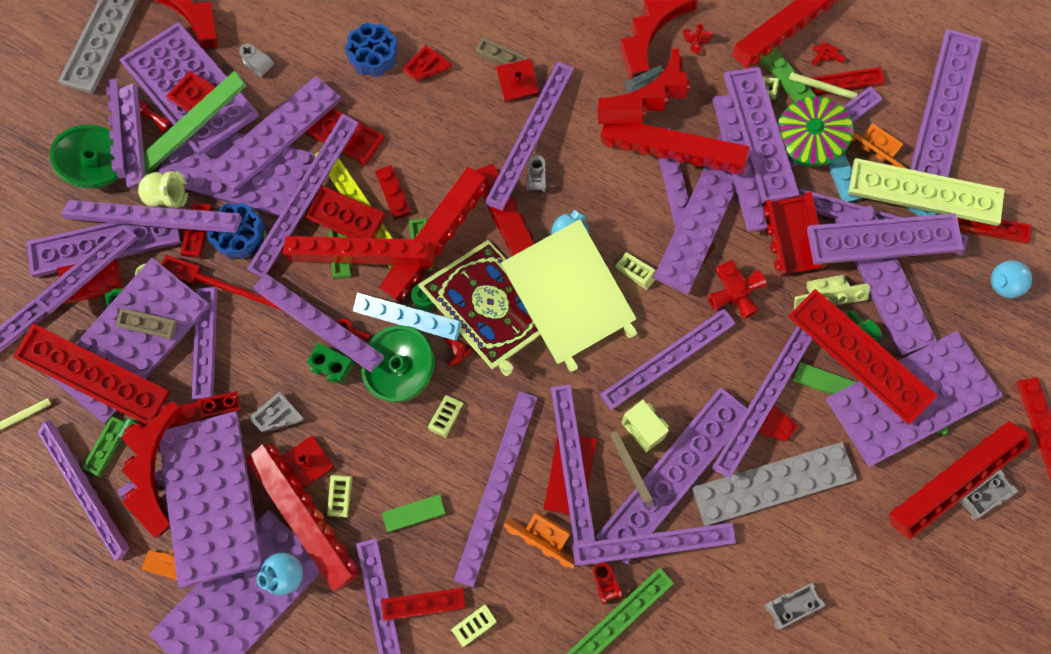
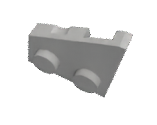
M280 392L249 417L262 433L297 424L305 420Z

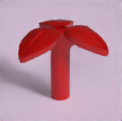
M703 24L697 25L695 33L689 29H683L685 41L694 43L690 46V50L695 54L702 52L703 48L700 43L707 44L713 37V31L703 32Z
M443 337V340L453 349L454 355H456L447 363L448 366L461 363L464 356L468 357L472 353L473 347L471 345L466 348L465 344L460 341Z

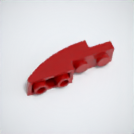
M238 392L197 399L198 402L181 405L183 410L173 419L167 429L241 411Z

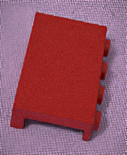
M812 192L804 193L800 197L775 202L767 200L762 208L765 217H767L768 227L766 231L768 235H771L770 249L772 253H775L774 267L776 272L779 271V276L825 268L828 263L813 264L807 228L811 225H819Z

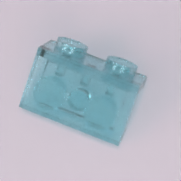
M661 65L656 68H650L649 71L631 80L624 81L623 86L628 93L636 91L654 81L664 70Z

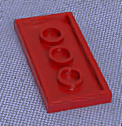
M332 108L311 126L305 134L324 144L343 113ZM358 122L359 126L342 154L367 166L384 141L385 135Z
M321 185L304 218L347 238H375L387 215L382 211Z
M557 434L543 510L570 515ZM578 435L588 492L597 439Z

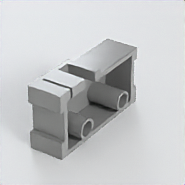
M1001 470L997 471L959 501L960 505H964L969 511L970 517L973 520L980 518L990 509L1002 504V501L1007 500L1018 492L1014 485L1011 486L1004 478L1005 475Z
M813 583L764 604L766 611H769L775 621L773 624L777 630L825 606L823 600L817 596Z

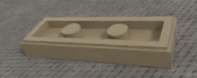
M482 37L474 50L476 55L498 65L529 59L527 56Z
M120 308L115 326L173 340L178 321Z

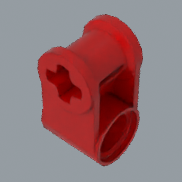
M604 562L595 565L592 575L602 604L604 605L606 601L616 597L622 598L620 587L615 580L610 565ZM598 567L606 568L607 576L605 578L598 577L596 573ZM614 590L613 592H611V593H609V594H605V593L608 592V591Z

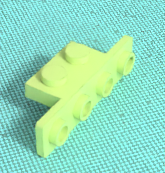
M844 275L807 281L806 284L809 293L816 288L835 306L869 299L870 285L868 283L850 286ZM809 294L795 297L794 310Z

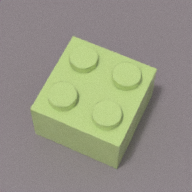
M644 400L626 412L621 422L646 453L663 441L669 432L667 423L662 418L659 419L655 415L653 406L650 403H645Z

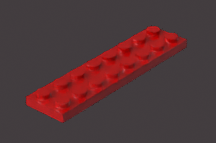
M816 288L788 316L791 321L908 425L938 396Z
M32 323L13 356L14 359L143 424L152 416L156 417L158 415V411L163 407L170 394V391Z

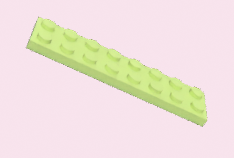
M855 158L848 194L939 214L956 213L958 218L998 226L1001 223L1005 189Z

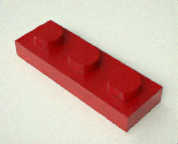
M392 165L375 170L393 219L396 220L410 215L411 211Z
M193 202L191 210L212 211L213 207L211 204ZM186 229L180 254L186 257L201 258L207 231Z

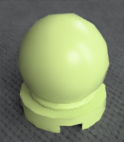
M168 171L164 174L154 172L145 175L139 182L138 194L141 201L149 207H183L188 197V193H185L184 184H187L180 172Z

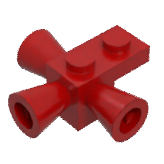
M733 259L717 266L715 271L724 287L722 291L707 294L711 308L717 311L727 302L731 307L738 304L743 320L758 313L760 310L748 297L752 290L767 286L762 272L756 270L744 279Z

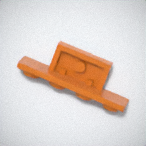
M873 123L862 137L853 132L851 141L857 140L861 143L860 147L867 152L871 150L876 153L875 157L883 163L887 161L892 164L891 166L907 169L893 159L903 143Z
M536 511L527 527L512 518H509L503 525L510 534L520 536L528 545L536 546L546 556L559 560L560 564L564 567L575 568L574 556L562 549L571 532Z
M149 550L142 565V570L177 580L174 552L170 551L169 554Z

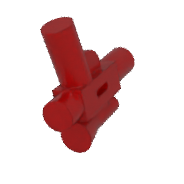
M823 40L820 46L815 44L813 51L817 52V55L811 61V64L817 66L821 60L828 61L829 59L843 63L846 57L837 53L839 48Z

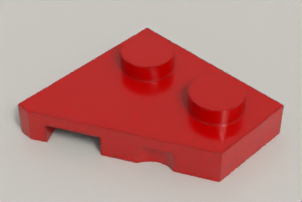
M425 45L403 68V73L414 81L419 82L451 69L452 64Z
M773 405L757 433L785 442L799 426Z

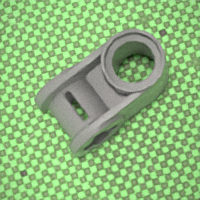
M243 44L239 49L243 63L259 77H262L274 65L273 61L266 54L251 44Z
M539 155L533 156L529 160L527 192L531 190L546 191L545 160ZM538 164L541 168L536 169L533 166Z

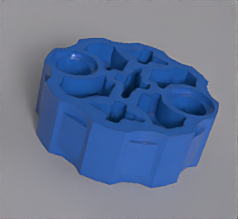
M369 22L361 24L359 28L352 30L348 34L345 51L349 64L355 68L357 73L377 77L395 66L397 62L396 57L399 53L395 35L390 33L388 27L383 24L375 25Z
M228 203L221 206L218 212L238 213L242 220L236 233L208 231L207 237L209 242L224 257L229 259H246L252 256L253 252L259 249L265 240L264 231L266 227L264 221L247 204Z

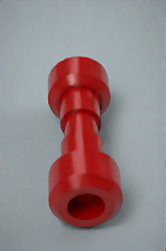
M143 100L139 101L140 116L152 119L158 124L159 129L165 133L173 127V124L167 117L163 118L159 114L157 115L149 108V104Z

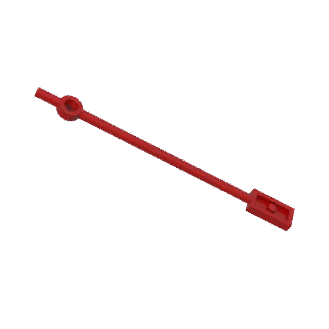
M166 255L161 263L164 268L182 282L194 286L196 280L283 311L262 295L201 274L202 269L200 266ZM342 318L336 321V323L346 327L349 332L359 339L370 341L371 334L354 329L348 319Z

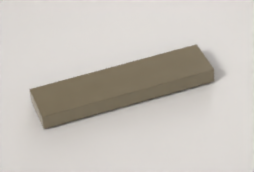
M617 430L610 433L612 442L645 506L648 508L653 506L652 497Z

